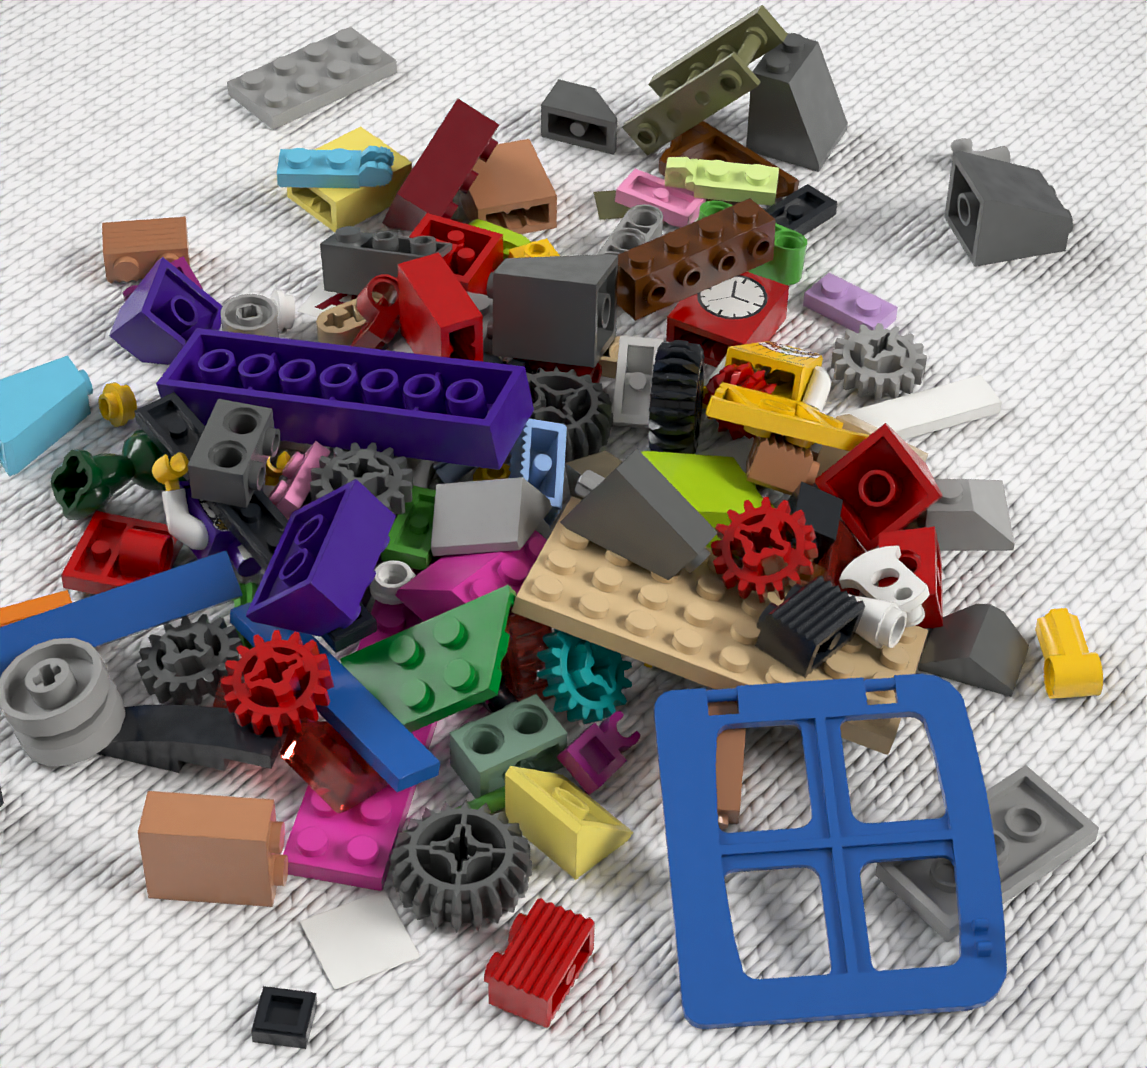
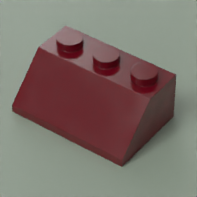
M457 98L397 192L382 223L390 228L413 232L426 213L451 219L459 206L452 202L459 191L467 194L479 174L472 170L479 159L486 163L499 143L492 138L499 124Z

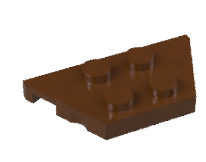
M705 121L700 122L671 140L670 147L665 149L659 159V173L664 177L668 157L721 160L731 163L761 164L777 167ZM779 168L776 198L787 197L797 191L799 187V180ZM723 201V202L729 203V204H731V205H735V204L739 203V202H733V201Z

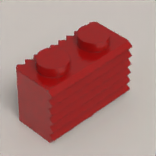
M542 898L537 899L528 915L519 913L516 916L508 936L510 944L503 954L495 952L487 964L484 982L488 983L489 1004L548 1028L551 1021L555 1018L556 1012L559 1011L561 1004L564 1003L566 995L569 994L570 988L573 987L575 980L578 979L580 972L583 971L589 956L593 953L595 922L590 917L584 918L581 913L575 915L572 910L566 911L562 906L556 907L552 902L546 903Z

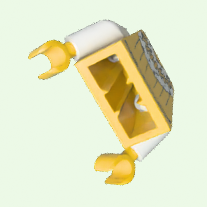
M769 341L728 347L727 354L709 378L710 380L713 376L719 374V371L727 365L734 363L739 366L750 362L754 373L765 370L764 380L767 384H777L772 395L803 402L821 413L831 388L830 377L827 371L821 367L822 355ZM704 386L703 399L705 394L708 393L706 386ZM703 403V408H702V410H703L704 408H706V410H707V407H708V406H707L706 404H704V403Z

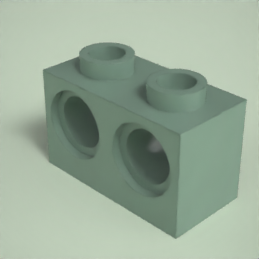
M537 694L519 702L510 703L497 712L479 720L467 722L460 728L449 732L450 765L475 799L505 786V774L510 766L551 773L564 767L556 756L567 747V732Z

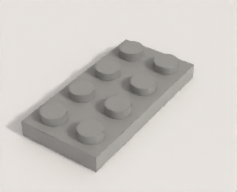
M349 27L228 81V95L274 130L396 74L397 61L358 31Z
M1027 765L986 791L994 831L1003 904L1096 841L1099 827ZM936 858L877 863L875 876L945 941L949 942L959 935L954 866L950 860Z

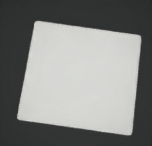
M385 890L300 921L335 990L420 958L419 952Z

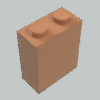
M530 139L497 144L486 163L479 159L472 170L479 174L467 194L459 191L460 202L469 222L481 219L519 234L557 228V195Z
M157 791L147 792L138 828V839L148 898L273 907L277 886L285 887L288 876V855H281L284 847L285 824L284 822L276 821L274 799Z

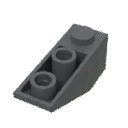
M355 226L338 228L333 235L320 243L324 291L359 295L375 276L388 274L396 278L398 276L399 263L438 252L444 257L453 249L452 243L438 242L432 236L407 238L399 237L393 231L368 233L361 232L360 228Z

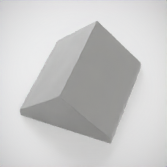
M523 477L436 484L431 540L433 556L520 550L551 510L550 499Z

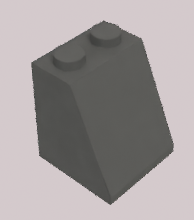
M788 33L784 42L767 52L752 71L761 82L759 86L750 91L746 147L756 154L819 172L846 132L848 122L819 42L804 38L800 34Z
M963 151L953 152L944 218L974 267L1066 251L1068 235L1073 230V218L1070 211L1065 209L1058 199L1054 187L1048 184L1040 170Z
M618 255L505 258L499 267L490 273L487 283V296L493 299V313L490 314L487 323V337L493 340V355L594 368L616 337Z

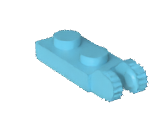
M368 146L364 151L342 148L333 150L280 149L277 185H280V187L303 188L385 186L392 180L393 152L387 149V147L384 148L382 146Z

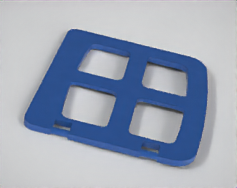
M907 674L894 675V678L864 679L862 677L742 685L729 689L706 690V688L671 690L664 692L658 697L654 707V722L681 1002L684 1017L690 1025L699 1029H718L969 1011L984 1007L997 997L1006 978L1007 962L1003 903L994 831L982 769L964 699L950 682L936 675ZM894 690L896 703L867 705L866 692ZM737 701L738 714L709 716L708 703ZM902 717H912L920 720L924 724L934 756L945 815L937 819L863 823L857 820L851 811L840 726L844 722ZM783 725L798 727L802 736L812 815L810 822L804 827L733 833L722 831L718 825L716 784L718 735L728 729ZM936 858L950 860L954 866L959 918V960L949 966L877 971L871 962L860 879L862 868L867 864ZM808 868L814 871L820 881L831 971L826 975L753 979L747 976L743 971L734 938L725 877L729 873L777 869Z

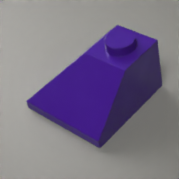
M162 257L155 263L121 306L109 336L141 362L170 365L196 328L220 329L222 324L221 309L223 306Z

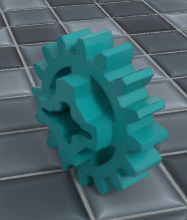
M555 628L554 632L543 636L542 639L548 646V649L537 652V657L545 662V669L538 671L537 677L547 679L549 686L542 693L544 697L554 695L556 701L553 710L556 713L567 711L569 722L582 720L583 724L603 721V719L616 712L615 707L626 704L627 700L621 690L632 687V682L624 677V670L632 668V663L623 661L621 653Z

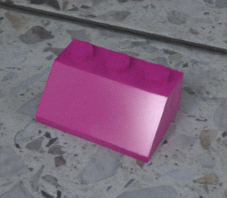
M535 530L520 550L444 555L400 587L395 596L423 621H427L506 585H509L518 594L547 539ZM510 607L507 621L516 615L512 612L513 607Z

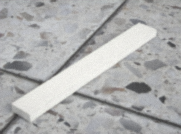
M982 375L843 412L831 417L836 419V416L851 414L877 428L887 423L903 440L998 414L1001 410L1002 401ZM754 438L695 454L734 457L743 471L746 472V460ZM814 443L811 446L812 451L819 453L822 444Z

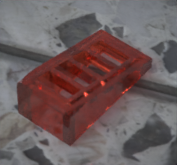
M518 614L508 616L505 632L510 635L507 653L500 665L502 675L505 678V686L518 701L535 694L542 701L554 698V695L544 697L542 692L549 686L547 679L537 677V672L545 669V662L537 657V652L548 649L542 638L545 634L552 633V627ZM535 631L533 634L516 639L517 636Z

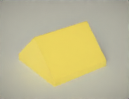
M510 766L505 774V813L509 823H519L522 835L575 880L622 846L633 834V831L563 774Z

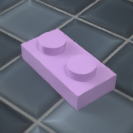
M827 273L804 292L803 306L856 333H859V327L862 324L867 326L869 330H875L877 323H881L884 329H886L896 320L897 306L831 273Z

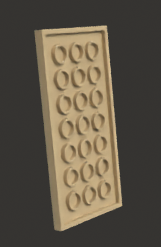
M572 496L520 588L512 612L712 689H729L742 685L862 677L864 679L894 678V675L915 674L928 633L927 629L916 625L905 627L899 642L893 648L884 645L881 648H877L855 633L853 639L846 646L843 645L841 650H838L836 654H833L831 658H828L826 662H823L821 666L813 670L811 675L808 674L805 679L755 646L761 631L757 628L760 615L770 603L779 606L784 601V599L780 600L777 597L775 591L768 592L765 603H760L756 591H752L745 600L740 598L738 584L730 589L725 587L722 579L724 574H717L713 564V560L717 557L713 556L711 548L706 546L705 548L711 554L693 572L689 573L683 567L670 580H667L566 529L560 521L581 501ZM733 556L736 565L742 569V560ZM791 585L784 587L785 597L792 588ZM894 690L866 692L867 705L896 703ZM901 718L847 721L840 726L841 738L889 755Z

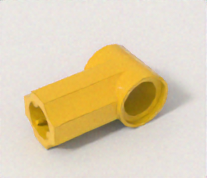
M1067 608L1051 609L1045 616L1037 618L1035 631L1044 656V684L1048 697L1050 699L1099 696L1103 689L1101 660L1098 653L1089 652L1078 617L1069 613Z

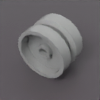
M60 638L34 645L17 656L2 672L0 677V709L14 728L15 736L32 761L46 766H69L91 758L106 748L120 732L125 718L123 699L116 685L109 678L108 669L100 654L88 642L76 638Z

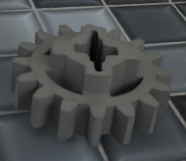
M352 443L351 451L344 452L336 447L333 449V459L321 456L319 458L320 468H312L311 470L312 481L310 482L312 502L355 479L391 512L402 515L405 512V503L412 502L413 499L412 469L407 468V460L404 456L394 459V449L391 447L383 452L377 451L376 443H371L367 449H360L357 443Z
M202 614L195 623H191L187 616L182 618L181 626L174 628L173 625L167 623L164 625L165 633L162 636L151 634L148 637L152 647L140 649L139 654L142 661L137 663V668L149 696L156 694L158 702L164 704L172 697L175 705H183L186 699L189 698L193 699L195 705H201L202 696L208 693L212 697L218 698L220 696L218 687L221 686V679L228 676L225 667L226 661L234 660L239 662L240 660L236 648L242 645L241 639L234 625L227 627L224 618L221 617L210 624L207 614Z

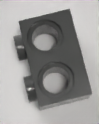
M222 399L217 400L188 463L192 498L247 508L254 490L260 491L264 484L266 463L269 456L275 457L279 448L280 430L274 428L272 408Z

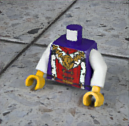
M286 451L278 456L277 468L270 463V456L267 460L265 486L261 488L267 497L279 482V477L290 460V455ZM178 452L171 457L170 465L166 454L157 459L152 467V474L158 482L165 484L166 491L162 492L169 533L187 545L198 560L227 551L231 564L234 565L240 576L249 577L257 574L262 567L204 500L192 498L189 482L179 481V478L188 472L189 460L186 455Z

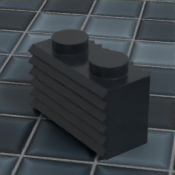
M822 575L815 577L804 587L800 584H795L787 593L783 603L779 606L770 603L760 615L757 628L761 631L755 646L806 679L808 674L811 675L813 670H816L818 666H821L823 662H826L828 658H831L833 654L841 650L843 645L846 646L853 639L864 612L865 604L863 600L857 602L855 595L849 596L847 590L841 591L838 585L832 586L830 580L824 581Z

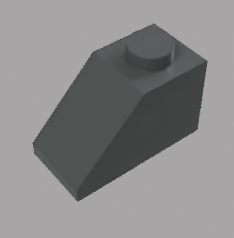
M558 79L541 104V137L614 155L617 148V117L595 88Z

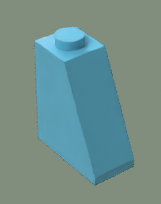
M68 355L0 379V463L9 476L18 474L91 414L88 395L93 394V388L90 378L84 369L78 371Z

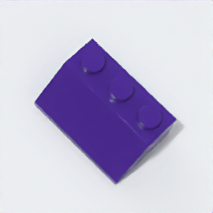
M357 479L292 512L245 616L255 623L319 637L338 627L344 629L351 625L361 612L359 604L366 588L375 578L376 571L374 568L378 558L389 544L390 537L388 534L396 515Z

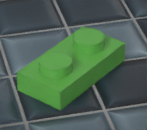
M413 485L412 502L405 503V512L402 515H397L388 534L390 537L389 544L381 553V560L383 562L401 561L410 568L422 571L429 567L434 557L431 550L436 490Z

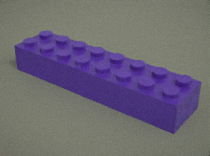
M196 328L156 383L161 398L175 392L204 426H206L217 400L222 399L272 408L274 428L280 430V441L310 445L317 441L324 447H338L351 450L352 443H357L360 449H367L371 443H376L378 452H383L391 447L394 449V456L397 457L404 456L407 458L500 470L534 411L524 366Z

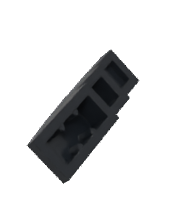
M198 705L124 707L125 718L120 732L106 748L97 754L180 773L185 762L225 771L230 760L272 769L289 733L288 725L284 726L281 737H276L273 727L267 726L261 735H257L251 722L241 727L237 722L235 713H229L228 708Z

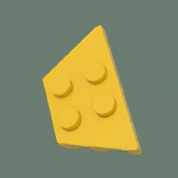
M724 382L716 389L714 396H711L705 413L708 417L744 425L743 429L759 437L770 438L771 432L785 435L784 439L804 448H811L812 442L851 451L868 437L864 433L842 429L843 422L825 415L803 402Z

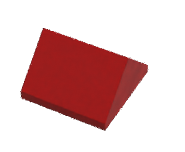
M884 423L815 479V484L820 490L843 500L840 517L867 552L879 548V533L903 529L943 497L926 463L887 423Z

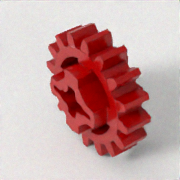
M763 497L761 507L754 508L749 500H745V512L739 515L736 511L729 509L727 511L730 521L729 526L717 524L715 530L718 532L717 536L721 539L711 542L710 546L713 556L717 557L713 560L716 573L724 574L722 579L727 589L733 588L738 584L740 598L744 600L752 591L757 592L760 603H765L768 592L775 591L777 597L783 600L785 599L784 587L788 585L793 587L795 584L802 586L799 577L800 573L812 575L814 572L812 562L809 560L818 557L817 545L812 542L816 538L812 525H805L806 518L802 510H798L790 515V506L786 500H783L777 508L771 507L769 497ZM787 530L796 540V549H793L790 542L786 541L785 533ZM733 550L738 551V555L743 558L742 569L733 560Z
M274 630L271 641L264 642L259 634L254 635L255 647L249 650L247 647L239 645L236 648L240 658L239 662L227 660L225 663L228 676L221 679V685L226 695L224 700L229 713H235L237 722L241 727L251 722L257 735H261L266 727L270 726L273 727L275 736L281 737L286 725H291L298 733L302 731L301 719L307 717L315 722L319 719L316 705L329 706L330 704L327 690L334 687L331 671H329L328 658L325 653H319L317 643L314 640L303 645L299 632H294L288 640H282L280 631Z

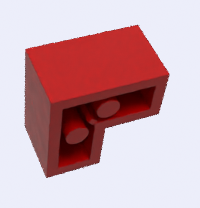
M426 213L409 238L432 236L438 242L452 243L453 249L443 259L466 292L487 296L489 275L503 262V234Z

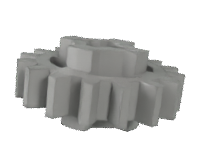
M877 323L875 330H869L867 326L862 324L859 327V333L848 329L845 331L844 339H836L835 349L832 351L831 368L834 369L835 380H844L843 388L845 390L856 387L858 388V397L862 398L869 393L874 394L875 400L880 401L882 394H889L894 399L898 398L899 390L908 394L913 393L914 384H922L927 355L923 354L924 346L922 343L913 344L914 335L912 333L901 336L897 326L888 330L884 329L881 323Z

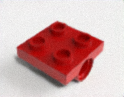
M388 274L375 276L359 293L357 309L366 321L350 346L381 350L385 343L388 345L400 328L398 276L396 278ZM372 292L382 294L378 303L374 301Z
M96 511L61 574L63 588L99 594L170 570L184 543L169 533L167 524Z

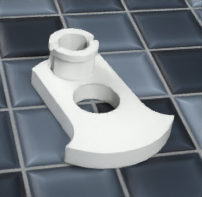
M886 546L868 551L848 564L839 579L842 589L855 588L861 591L867 598L896 602L898 609L907 613L906 628L918 625L923 621L925 611L921 604L930 595L928 586L899 561L902 555L899 546ZM883 578H898L897 582L888 587L875 586Z

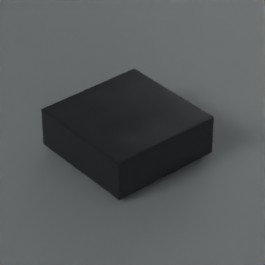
M263 986L251 1030L252 1042L306 1049L318 1004L317 993Z

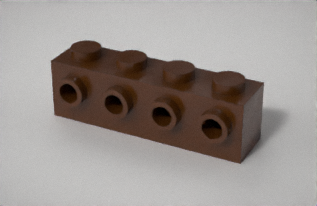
M749 198L618 254L617 305L636 321L772 261L774 258L776 219Z

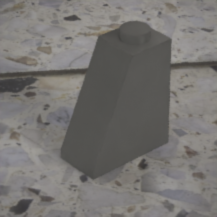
M635 449L560 521L566 529L667 580H670L683 567L691 573L711 554L705 546L718 533L638 449Z

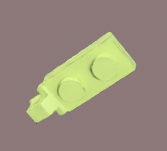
M668 157L665 170V186L685 188L693 191L695 198L742 202L751 198L757 204L773 206L776 199L779 168L761 164L731 163L721 160Z

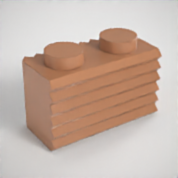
M186 216L102 223V245L106 279L111 284L115 280L119 283L131 280L137 282L140 278L143 280L155 263L162 257L172 262L184 256L190 266Z
M771 432L770 438L755 435L746 460L747 481L790 496L801 481L813 486L820 463L817 462L818 453L812 451V447L804 448L794 445L784 439L785 435Z

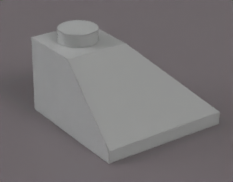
M934 479L943 497L917 517L918 528L935 526L940 551L1014 550L1015 543L1003 480Z

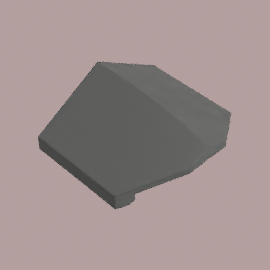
M974 604L944 616L943 627L932 629L920 659L918 670L1012 697L1028 653L1029 645L1004 611L991 604Z

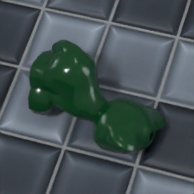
M143 429L135 431L131 437L124 441L122 455L104 453L92 456L91 453L85 450H71L64 457L62 466L57 468L51 477L53 494L56 501L62 506L64 516L68 520H79L103 508L113 494L130 480L148 490L166 491L165 484L158 482L152 474V467L155 461L164 454ZM183 476L179 478V481H187Z

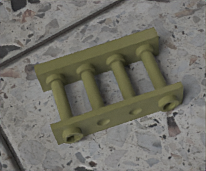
M762 4L655 74L648 85L660 99L626 121L622 128L648 156L759 86L761 81L748 68L749 64L783 43L788 33Z

